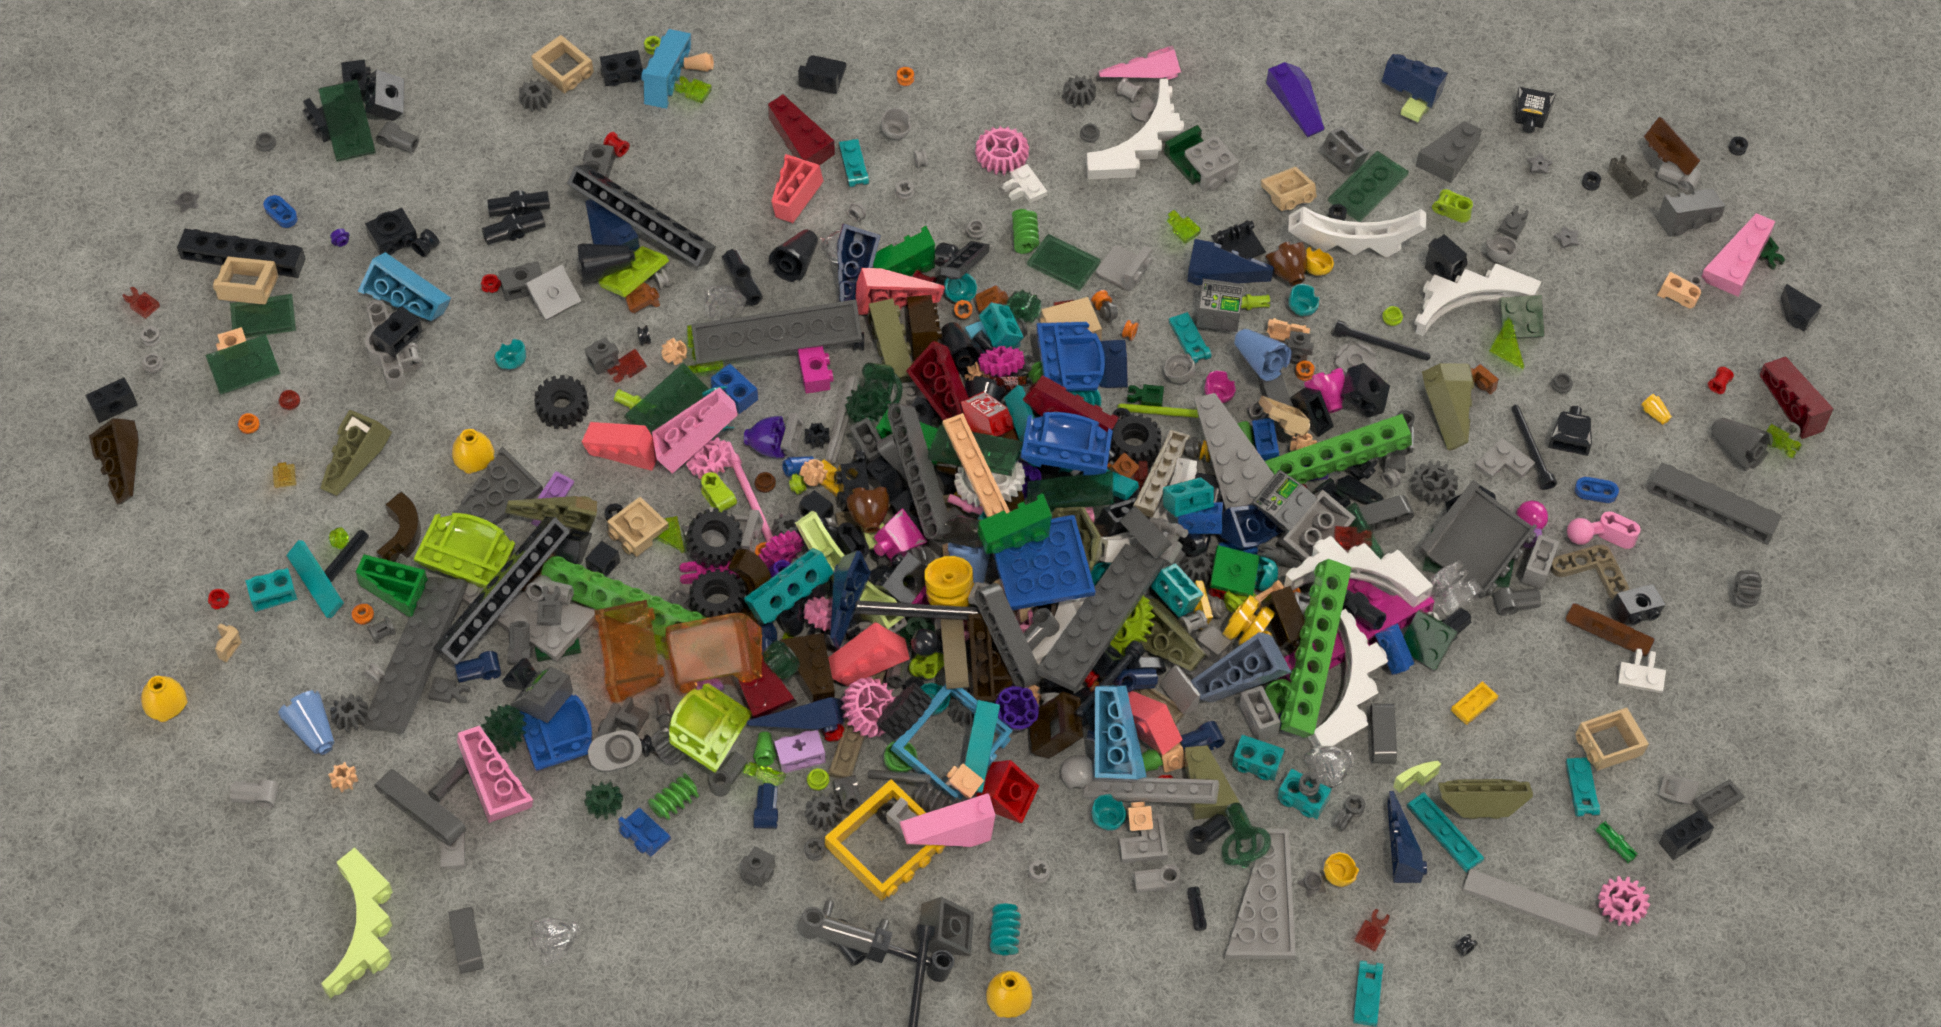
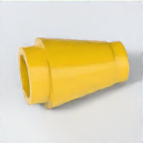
M1655 394L1650 395L1641 404L1644 408L1643 411L1662 425L1672 418L1660 397H1656Z

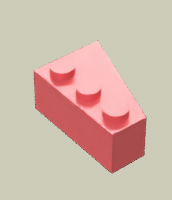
M785 154L784 166L781 168V176L776 184L771 202L776 218L794 223L824 180L820 165Z
M590 422L582 440V444L592 456L651 471L657 461L653 437L647 427L643 425Z
M875 622L829 656L828 659L832 679L845 686H849L860 678H868L907 661L910 657L905 639Z
M1134 691L1128 692L1139 739L1161 755L1166 754L1182 741V737L1166 704Z

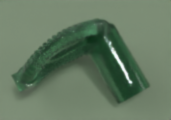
M866 363L862 368V374L866 378L861 396L862 403L868 408L869 413L873 415L885 414L889 407L881 408V406L870 403L867 399L871 380H877L873 393L876 400L881 402L887 401L890 398L894 382L896 383L898 390L891 405L894 403L898 404L901 401V394H903L902 382L892 366ZM882 381L889 383L884 397H880L878 393L879 387L882 386Z
M1236 802L1230 804L1225 809L1234 833L1229 835L1222 845V858L1227 865H1240L1246 868L1252 861H1256V859L1258 860L1267 854L1271 845V837L1264 828L1252 826L1243 806ZM1261 834L1264 837V845L1260 851L1256 852V835ZM1251 838L1252 848L1247 852H1241L1240 848L1243 847L1241 840ZM1236 839L1235 852L1239 857L1231 859L1228 849L1231 842Z

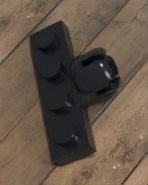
M970 241L962 249H958L954 244L939 243L934 252L938 259L934 260V263L941 267V275L948 276L949 279H959L989 253L990 244Z

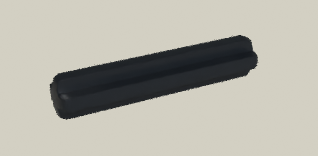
M359 530L324 571L330 582L336 578L369 538V535L364 530Z

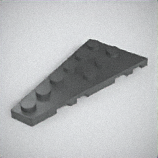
M502 446L496 458L487 465L488 469L476 480L461 500V505L452 513L473 515L496 525L510 515L505 513L509 500L532 499L543 490V486Z

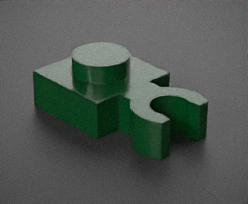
M1769 237L1759 259L1761 261L1767 259L1768 266L1772 270L1776 268V264L1773 261H1778L1781 265L1785 262V258L1777 253L1779 250L1778 245Z
M1143 384V389H1139L1135 385L1128 386V393H1134V395H1127V402L1135 403L1141 401V405L1162 407L1164 386Z

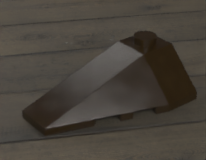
M112 418L90 434L89 439L95 460H100L103 465L100 471L102 475H108V487L117 505H120L133 497L139 439L135 420Z

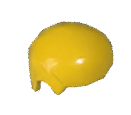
M1311 247L1306 249V270L1308 273L1322 276L1332 271L1334 267L1333 257L1323 252L1320 248L1316 251H1311Z
M1341 852L1331 854L1326 859L1323 869L1326 879L1332 885L1338 887L1352 884L1357 879L1356 877L1359 872V868L1348 854Z

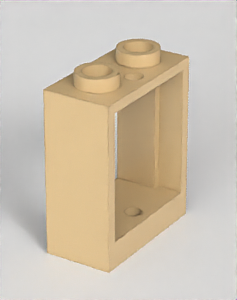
M562 35L531 56L533 68L563 93L573 90L578 83L588 79L594 73L592 60ZM567 53L579 65L562 76L549 64Z
M227 257L224 265L221 266L217 279L213 283V289L217 293L218 300L265 305L279 277L275 262ZM233 274L259 277L255 285L230 283Z
M1628 708L1582 722L1575 733L1578 744L1582 745L1587 754L1588 761L1593 764L1596 771L1642 756L1649 745ZM1616 726L1629 748L1604 756L1591 734Z

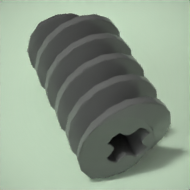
M922 783L912 798L926 813L958 803V800L955 799L950 804V795L942 799V790L934 794L936 787L932 786L927 789L928 783Z

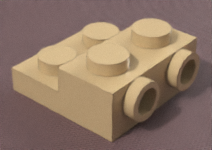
M1297 167L1261 180V187L1271 195L1272 203L1281 211L1292 210L1296 205L1310 203L1317 197L1315 183Z
M1261 396L1259 404L1263 408V412L1269 414V418L1279 423L1278 426L1283 428L1285 433L1296 436V434L1304 436V434L1308 433L1310 420L1300 409Z
M641 497L607 521L609 537L613 541L619 540L622 543L623 550L628 555L632 553L636 557L653 545L652 540L669 528L668 522Z

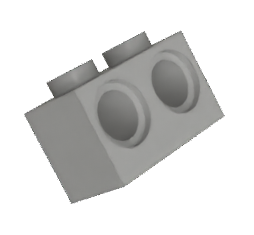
M1542 535L1538 536L1522 583L1543 590L1560 543L1559 541Z

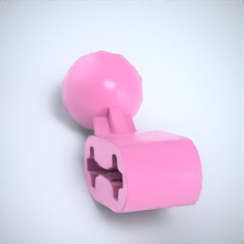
M1605 512L1598 522L1591 523L1584 518L1572 520L1567 527V536L1574 544L1584 545L1589 543L1594 535L1598 534L1599 537L1622 548L1630 549L1635 546L1641 529L1636 522L1614 512Z

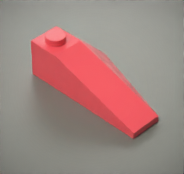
M862 268L856 282L858 314L868 315L870 303L892 298L894 304L898 305L900 310L901 307L907 305V297L932 295L933 303H938L945 288L940 284L885 269Z

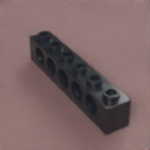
M185 228L177 246L180 258L183 260L220 266L224 265L227 257L274 261L278 275L299 278L306 260L303 248L296 245L241 238L236 235L229 236L217 232H204L198 229Z

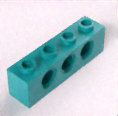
M812 548L746 596L744 600L758 621L763 624L770 623L777 618L779 613L793 607L794 602L801 597L808 596L816 586L827 582L829 577L834 574V571L824 554ZM810 571L809 577L805 579L806 573ZM793 583L792 589L788 592L789 585ZM775 596L774 603L770 604V600Z

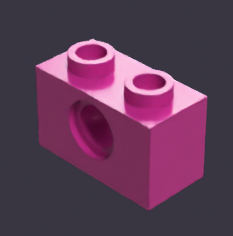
M823 346L798 349L805 393L830 390V382H834L832 369L828 370L827 365H830L829 354L824 353Z

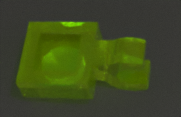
M1175 210L1168 213L1170 218L1167 219V222L1173 227L1172 232L1185 244L1201 233V228L1188 216L1183 219Z
M1772 423L1768 427L1767 432L1773 436L1771 447L1780 450L1784 448L1785 454L1790 458H1794L1796 451L1791 448L1799 451L1802 444L1790 439L1789 433Z

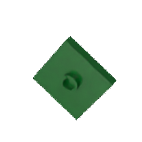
M1218 545L1215 551L1209 587L1246 597L1249 595L1253 596L1260 556Z

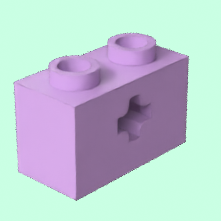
M808 730L800 735L785 736L774 741L775 753L782 774L826 763L825 751L818 730Z

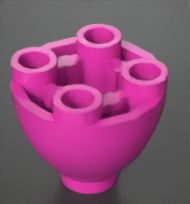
M1342 368L1335 369L1328 375H1325L1324 372L1312 376L1313 379L1304 382V387L1321 391L1329 414L1343 409L1344 397L1341 394L1345 382V374Z

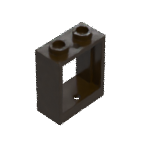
M1291 586L1271 592L1261 604L1262 607L1267 606L1275 612L1269 624L1278 646L1282 650L1288 649L1290 652L1300 646V631L1305 624V619Z
M1062 692L1038 708V718L1030 725L1032 754L1050 759L1083 738L1082 717L1076 715V710L1081 705L1080 697ZM1059 717L1060 733L1051 738L1050 722Z

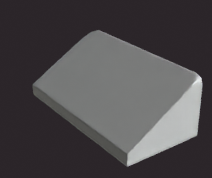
M1175 665L1163 679L1161 686L1171 700L1174 701L1181 713L1186 714L1197 710L1201 694L1181 668Z

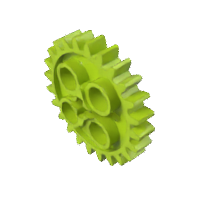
M1144 595L1110 643L1123 656H1125V648L1131 641L1147 642L1144 637L1145 634L1151 635V632L1147 629L1154 626L1149 619H1152L1155 615L1150 612L1153 607L1148 604L1150 600L1144 597Z

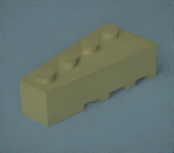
M893 298L870 303L867 315L869 325L871 324L873 339L878 338V341H876L879 356L884 358L882 366L888 385L913 381L906 372L914 362H911L909 357L911 355V348L909 342L905 343V326L900 324L898 318L901 317L898 305L894 304Z

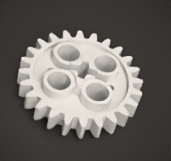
M986 450L983 456L1004 500L1011 502V495L1017 497V491H1022V485L1025 484V473L1022 463H1019L1018 458L1013 459L1012 454L1005 456L1004 451L998 455L996 450L992 454H989ZM958 467V473L955 474L957 493L961 495L962 500L967 499L968 504L974 502L975 507H978L980 502L964 468Z

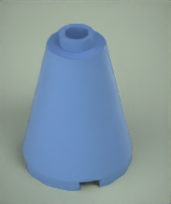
M1243 329L1235 336V346L1263 380H1274L1282 374L1279 371L1283 366L1287 368L1291 359V349L1285 343L1249 329Z
M961 539L948 543L949 556L963 558L972 566L974 584L975 582L984 583L990 553L986 554L981 539H968V542L961 543Z
M311 690L301 693L290 700L292 702L291 705L286 707L284 704L278 711L280 718L315 754L320 753V755H324L332 750L334 739L322 698L318 691L314 693Z

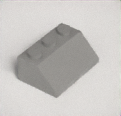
M1324 490L1315 493L1318 499L1292 530L1285 531L1277 541L1289 553L1297 555L1302 561L1312 556L1313 546L1317 541L1325 540L1331 536L1337 542L1356 518Z

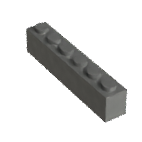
M1663 462L1660 464L1648 492L1766 545L1769 544L1782 515L1771 509H1766L1751 500L1739 497L1733 492L1721 489L1713 483L1703 481L1692 474H1687Z

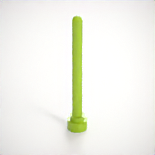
M1120 403L1117 408H1126L1131 413L1199 418L1196 409Z

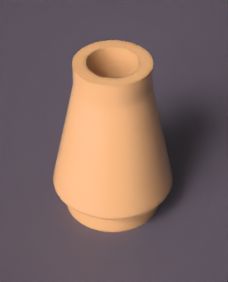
M705 52L684 58V68L705 72L713 70V56Z

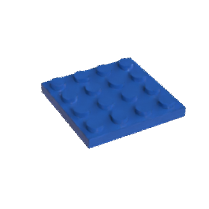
M1075 515L1051 519L1049 537L1042 541H1032L1018 548L1011 547L1004 549L1000 553H993L1003 592L1012 610L1095 596L1096 591Z

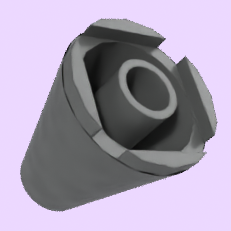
M1727 418L1717 419L1711 427L1712 435L1747 470H1749V467L1754 469L1762 463L1769 453L1766 451L1768 444L1772 446L1773 443L1771 433Z

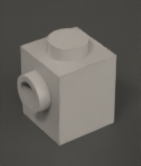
M1213 626L1207 631L1203 630L1196 639L1198 641L1197 644L1206 654L1203 659H1209L1214 664L1231 651L1232 640L1228 639Z

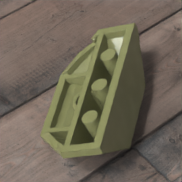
M1084 507L1056 508L1052 514V519L1075 515L1091 573L1102 555V542L1098 530Z
M1456 779L1438 783L1441 798L1460 816L1469 819L1509 817L1533 797L1530 783L1526 781Z

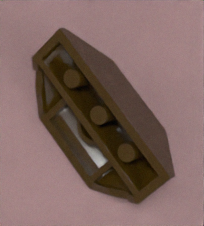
M968 614L966 650L971 696L977 701L995 702L998 695L1004 689L1009 688L1014 682L982 615Z

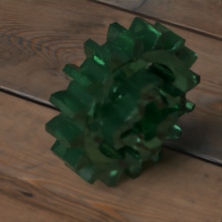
M874 381L871 385L865 382L864 387L857 385L858 390H851L852 396L846 397L849 402L845 404L846 413L854 423L860 422L867 417L870 422L872 420L879 422L878 417H883V412L889 409L887 405L891 403L889 393L882 384L877 385Z
M505 704L504 707L498 705L497 711L491 709V716L484 717L487 722L486 724H481V727L485 729V734L499 754L503 751L509 753L510 747L516 749L515 743L523 741L520 736L521 734H526L522 727L526 726L527 723L523 721L525 716L520 713L519 709Z

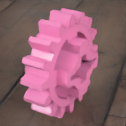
M716 437L714 441L712 439L688 459L686 465L692 475H697L699 479L708 472L718 475L719 471L725 472L724 467H730L729 461L732 460V452L725 440L720 441L719 437Z
M813 597V600H808L803 612L805 614L804 619H808L809 624L814 623L815 628L823 629V631H826V629L831 630L833 598L825 599V597H821L818 599Z
M1617 876L1615 882L1609 879L1607 885L1604 884L1599 893L1598 899L1601 901L1598 907L1605 908L1602 915L1606 916L1609 914L1610 922L1614 921V919L1618 920V926H1621L1623 921L1626 922L1627 926H1630L1632 920L1638 924L1641 917L1644 918L1646 916V910L1650 906V903L1647 902L1649 895L1643 894L1646 888H1639L1637 886L1639 881L1637 880L1631 883L1630 877L1622 881L1621 877ZM1613 891L1616 892L1615 894H1612L1611 897H1609V894H1610L1611 892H1613ZM1639 905L1638 909L1632 912V909Z

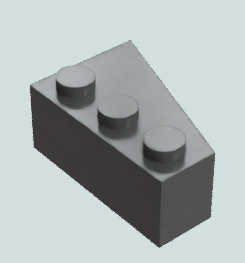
M1466 121L1462 122L1419 151L1416 167L1452 183L1478 146L1482 129Z
M1713 188L1693 191L1692 195L1679 193L1678 197L1672 198L1670 195H1664L1657 220L1669 237L1679 236L1692 228L1698 229L1708 222L1718 221L1722 217L1725 205Z

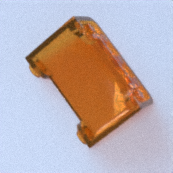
M647 600L594 610L595 619L599 625V636L605 663V685L611 702H622L628 696L632 697L661 683V678L665 677L663 664L659 665L652 625V621L656 620L654 609L653 607L649 608Z
M731 613L666 627L665 638L674 685L681 693H689L697 688L698 681L734 675L742 682H751L753 679L762 677V628L747 615Z

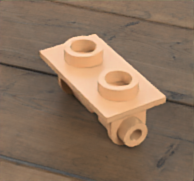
M1276 318L1273 320L1269 319L1267 332L1270 338L1285 342V338L1289 339L1291 331L1310 333V328H1306V325L1302 326L1293 323L1290 325L1288 322L1276 320Z

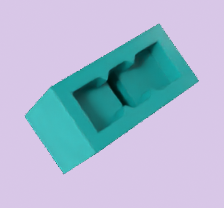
M991 302L979 315L993 347L1005 346V348L1011 346L1014 349L1024 338L1009 306Z
M1201 477L1163 487V507L1175 517L1214 507V488Z
M1176 563L1162 569L1151 586L1179 618L1194 611L1204 595Z
M288 568L278 569L272 573L254 576L251 579L245 580L255 612L298 600Z
M1242 735L1233 757L1232 767L1241 773L1249 772L1255 774L1262 780L1275 781L1285 749ZM1242 755H1250L1251 758H1245ZM1264 762H1271L1273 765H1266Z
M1291 768L1279 788L1277 799L1286 807L1296 808L1305 817H1313L1318 820L1330 799L1332 789L1320 783L1317 794L1314 796L1303 795L1299 790V781L1304 774ZM1307 781L1306 785H1308L1309 788H1313V785L1310 784L1309 781ZM1289 789H1295L1298 792L1292 793L1289 791ZM1314 799L1318 801V803H1312L1309 800Z

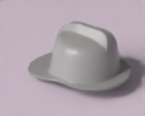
M628 730L601 735L590 744L588 758L596 769L602 771L615 770L635 763L641 755L642 743L635 733Z

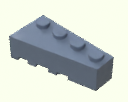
M1258 632L1192 679L1191 683L1201 694L1200 700L1215 702L1292 672L1272 635Z

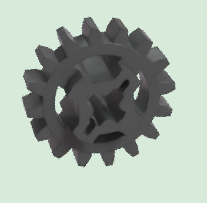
M1429 461L1428 466L1422 463L1420 469L1415 468L1411 479V488L1415 490V496L1422 495L1421 501L1429 499V504H1432L1433 500H1436L1438 504H1441V499L1448 502L1449 496H1455V490L1458 488V475H1454V469L1448 470V464L1440 466V461H1437L1436 465H1433Z

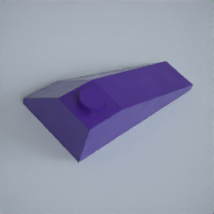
M1287 62L1269 68L1266 84L1307 138L1324 131L1325 128L1311 82L1301 68Z

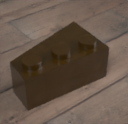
M932 295L907 297L913 361L922 354L932 341L938 342V339H942L937 303H933Z
M824 633L780 639V653L789 664L790 670L795 674L810 703L830 697L835 698V689Z

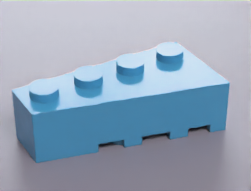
M668 29L665 36L661 37L659 47L655 48L653 58L649 59L648 67L643 69L642 72L644 104L667 109L669 104L668 96H672L675 81L679 80L681 67H684V58L688 57L691 50V33Z
M386 252L372 259L358 289V292L362 294H370L373 298L390 302L392 306L397 308L404 307L410 313L430 321L443 315L451 300V297Z
M1095 686V778L1141 779L1147 777L1126 686Z

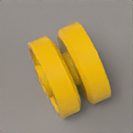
M944 556L928 564L925 569L927 600L930 605L967 607L970 604L968 597L974 582L973 568L968 561L956 556Z
M1249 595L1243 604L1239 605L1222 634L1228 639L1233 640L1241 631L1244 632L1238 641V646H1240L1258 632L1262 633L1275 615V612L1265 606L1262 607L1257 615H1254L1259 606V601Z

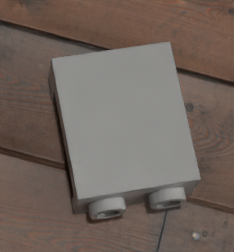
M714 507L709 508L710 512H713ZM751 510L749 516L733 515L735 517L734 522L739 521V529H742L743 533L739 549H748L755 553L764 523L760 511ZM709 530L702 534L703 540L708 545L718 547L726 543L724 536L717 531Z

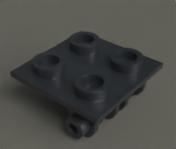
M1246 220L1242 224H1235L1234 227L1230 226L1228 229L1219 230L1216 234L1211 235L1214 242L1221 245V249L1230 253L1232 250L1239 252L1238 256L1245 259L1266 253L1252 230L1254 228L1253 221Z

